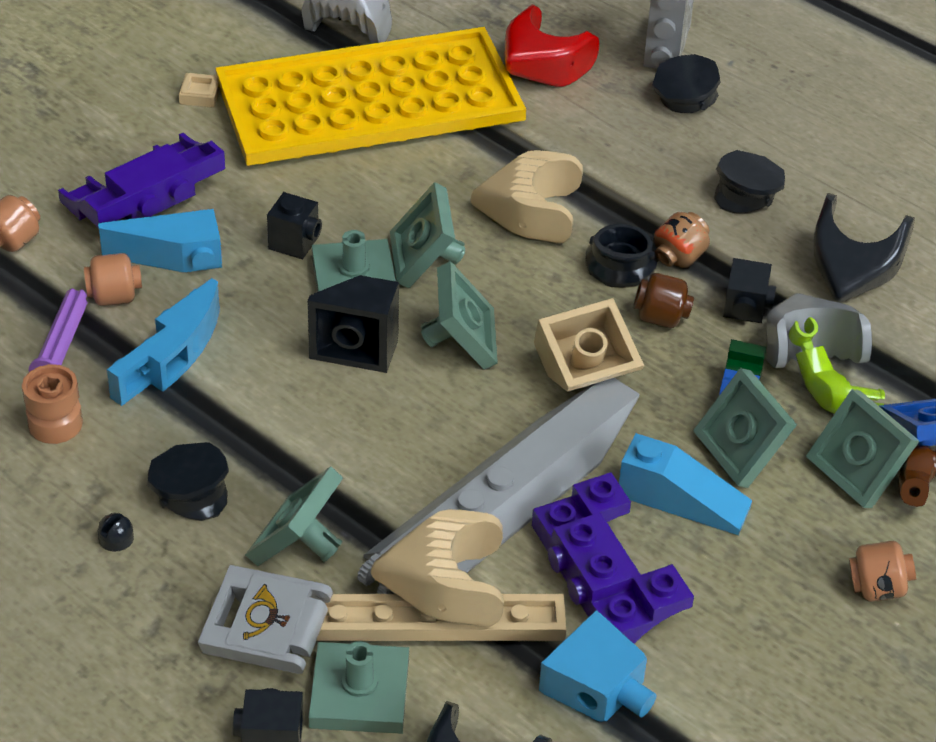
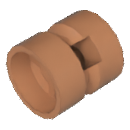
M53 364L39 366L31 370L24 377L22 383L30 434L36 440L48 444H58L74 438L80 432L83 424L81 405L78 399L80 398L78 382L75 373L67 367Z

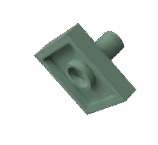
M436 182L428 188L390 231L396 281L407 288H410L439 256L451 261L453 264H457L465 254L464 242L455 239L447 188Z
M350 230L343 234L341 243L312 245V261L317 292L359 275L396 281L388 239L365 241L363 232Z
M451 261L437 267L439 317L421 325V333L424 340L429 346L434 347L438 343L453 337L484 370L497 364L494 307Z
M740 368L693 431L736 485L749 488L797 424L751 370Z
M851 389L806 457L863 508H873L919 440L863 392Z
M330 466L290 494L245 556L255 565L259 566L300 539L323 562L327 561L338 550L342 540L333 535L315 517L340 484L343 477Z
M356 641L351 644L318 642L309 711V728L403 734L409 647L370 645L363 641Z

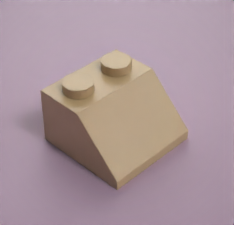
M614 298L538 320L534 339L535 348L548 377L567 392L644 368L643 361Z

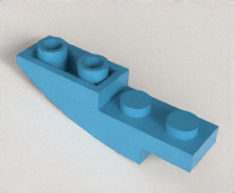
M211 278L199 288L192 290L189 295L171 308L164 310L155 318L156 334L147 338L140 346L123 358L115 361L107 369L109 392L112 400L122 406L151 384L163 392L193 365L209 342L217 324L220 312L218 281Z

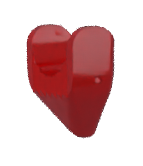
M531 4L513 18L506 29L504 49L506 70L511 75L554 87L570 85L587 73L594 65L599 53V38L588 31L569 37L546 34L539 30L542 12L539 7Z

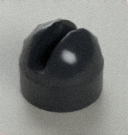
M120 513L105 515L98 526L100 545L105 550L112 552L128 548L134 540L133 526L130 520Z

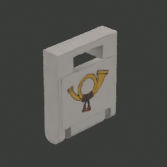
M229 565L198 640L199 647L203 654L302 674L306 662L298 655L311 656L328 611L325 603L330 602L333 590L323 583ZM236 597L241 604L231 628L224 627Z

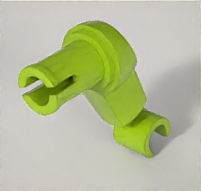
M808 317L805 321L804 330L806 333L800 330L797 321L794 322L788 334L789 339L794 345L802 349V352L795 354L807 390L823 409L835 414L851 389L860 390L871 400H885L883 389L850 385L843 375L833 369L824 346L814 348L812 339L818 332V324L815 319ZM874 402V403L877 404L878 406H879V405H884L883 403H876V402Z

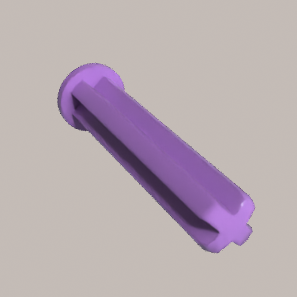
M72 288L66 292L40 354L29 366V372L43 365H62L88 303L86 300L87 294L82 289L77 291Z

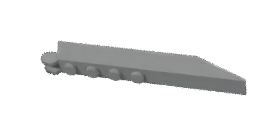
M612 378L588 386L551 410L365 553L364 558L368 561L359 568L358 580L366 586L374 583L375 579L371 575V568L375 560L423 521L442 510H467L494 515L503 525L502 545L532 521L534 508L555 502L570 490L573 484L580 482L601 464L640 394L616 378ZM486 557L457 563L458 569L468 573ZM379 583L380 585L377 588L378 594H395Z

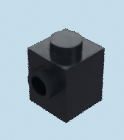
M283 192L267 214L268 249L303 260L321 233L322 220L318 216V202Z
M733 258L723 317L762 323L764 308L772 309L776 286L769 285L772 264Z
M273 688L262 690L245 689L243 708H235L233 737H241V742H301L304 721L303 692L280 691Z

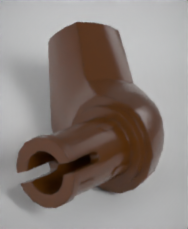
M917 445L902 465L898 483L900 495L904 503L916 507L924 506L926 503L930 482L936 475V450H932L928 446Z

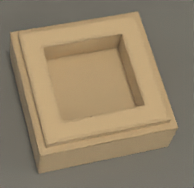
M186 73L179 92V104L214 108L220 91L217 76Z

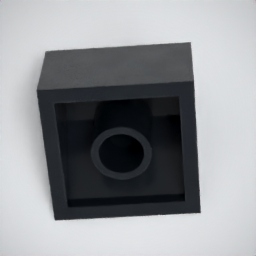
M359 275L309 295L307 300L309 359L387 373L398 343L399 282Z

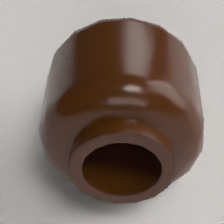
M653 273L647 280L641 279L633 309L639 310V318L644 322L666 328H674L678 325L681 318H689L694 297L688 295V286L683 279Z

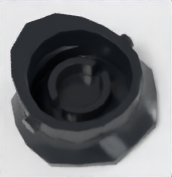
M696 54L673 57L659 64L652 88L660 96L664 106L671 111L694 113L705 110L716 102L719 96L716 89L721 83L719 70L715 61Z
M740 150L727 153L720 159L716 168L720 180L715 190L714 199L720 209L732 213H748L766 206L769 207L774 200L775 194L784 189L785 172L765 156Z
M613 224L600 229L594 236H591L590 245L586 250V266L589 274L608 287L621 288L639 285L641 279L647 280L655 272L659 261L652 250L653 242L650 236L642 229L626 224Z
M210 442L175 445L151 460L147 486L159 496V504L162 508L166 507L175 514L187 519L203 521L215 518L220 515L227 505L228 491L224 479L229 473L228 463L222 451Z

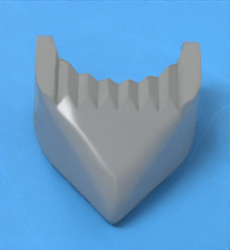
M305 0L302 6L305 30L315 32L322 19L331 16L333 19L340 17L342 21L349 20L352 25H358L361 32L368 34L371 44L385 42L391 31L392 16L389 0Z
M795 293L769 311L767 317L766 359L773 368H784L791 358L797 360L795 354L802 352V349L790 341L788 334L795 321L798 322L800 330L806 333L804 323L808 317L815 319L818 324V332L812 339L814 348L824 346L828 358L833 356L838 357L840 360L850 358L855 363H868L872 350L870 322L862 313L849 305Z

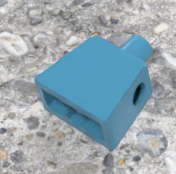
M595 611L541 662L539 691L599 722L607 721L622 705L639 717H644L654 705L657 697L656 693L642 685L647 663L645 654L598 611Z

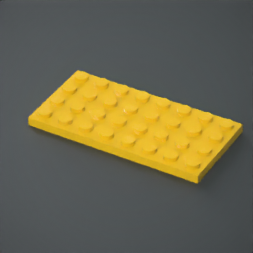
M485 27L215 68L219 89L247 166L302 158L316 154L334 153L359 147H370L396 141H406L420 137L438 136L445 133L474 130L500 124L505 125L526 120V107Z

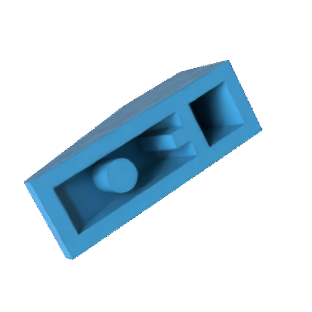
M214 209L98 223L102 255L126 253L130 257L131 263L178 272L222 268L221 241Z
M635 433L621 462L619 484L631 501L739 536L751 508L752 500L677 446Z

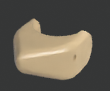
M540 150L527 151L474 189L471 194V203L475 208L514 234L529 239L561 244L571 236L573 216L564 206L548 202L545 198L567 196L576 191L582 181L583 166L576 157L569 154Z
M456 509L439 511L423 521L376 559L371 568V575L376 581L428 616L452 623L481 627L493 626L499 622L503 614V595L494 586L480 581H473L465 571L458 569L457 563L465 560L482 559L497 551L503 539V525L497 517L488 513Z

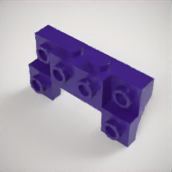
M183 132L179 134L178 142L161 147L157 144L153 146V151L105 172L106 186L97 182L92 176L85 177L86 184L75 190L67 192L64 188L59 189V201L79 220L87 217L97 227L98 223L117 221L124 217L127 220L151 217L195 196V183L225 169V153L212 140L207 143H199Z
M612 472L573 484L572 496L534 508L532 527L548 552V559L552 569L556 573L560 572L567 582L568 592L574 604H580L588 617L595 611H598L635 644L645 633L660 622L683 610L692 608L694 595L673 564L642 575L640 574L607 523L617 517L630 513L631 508L630 499Z

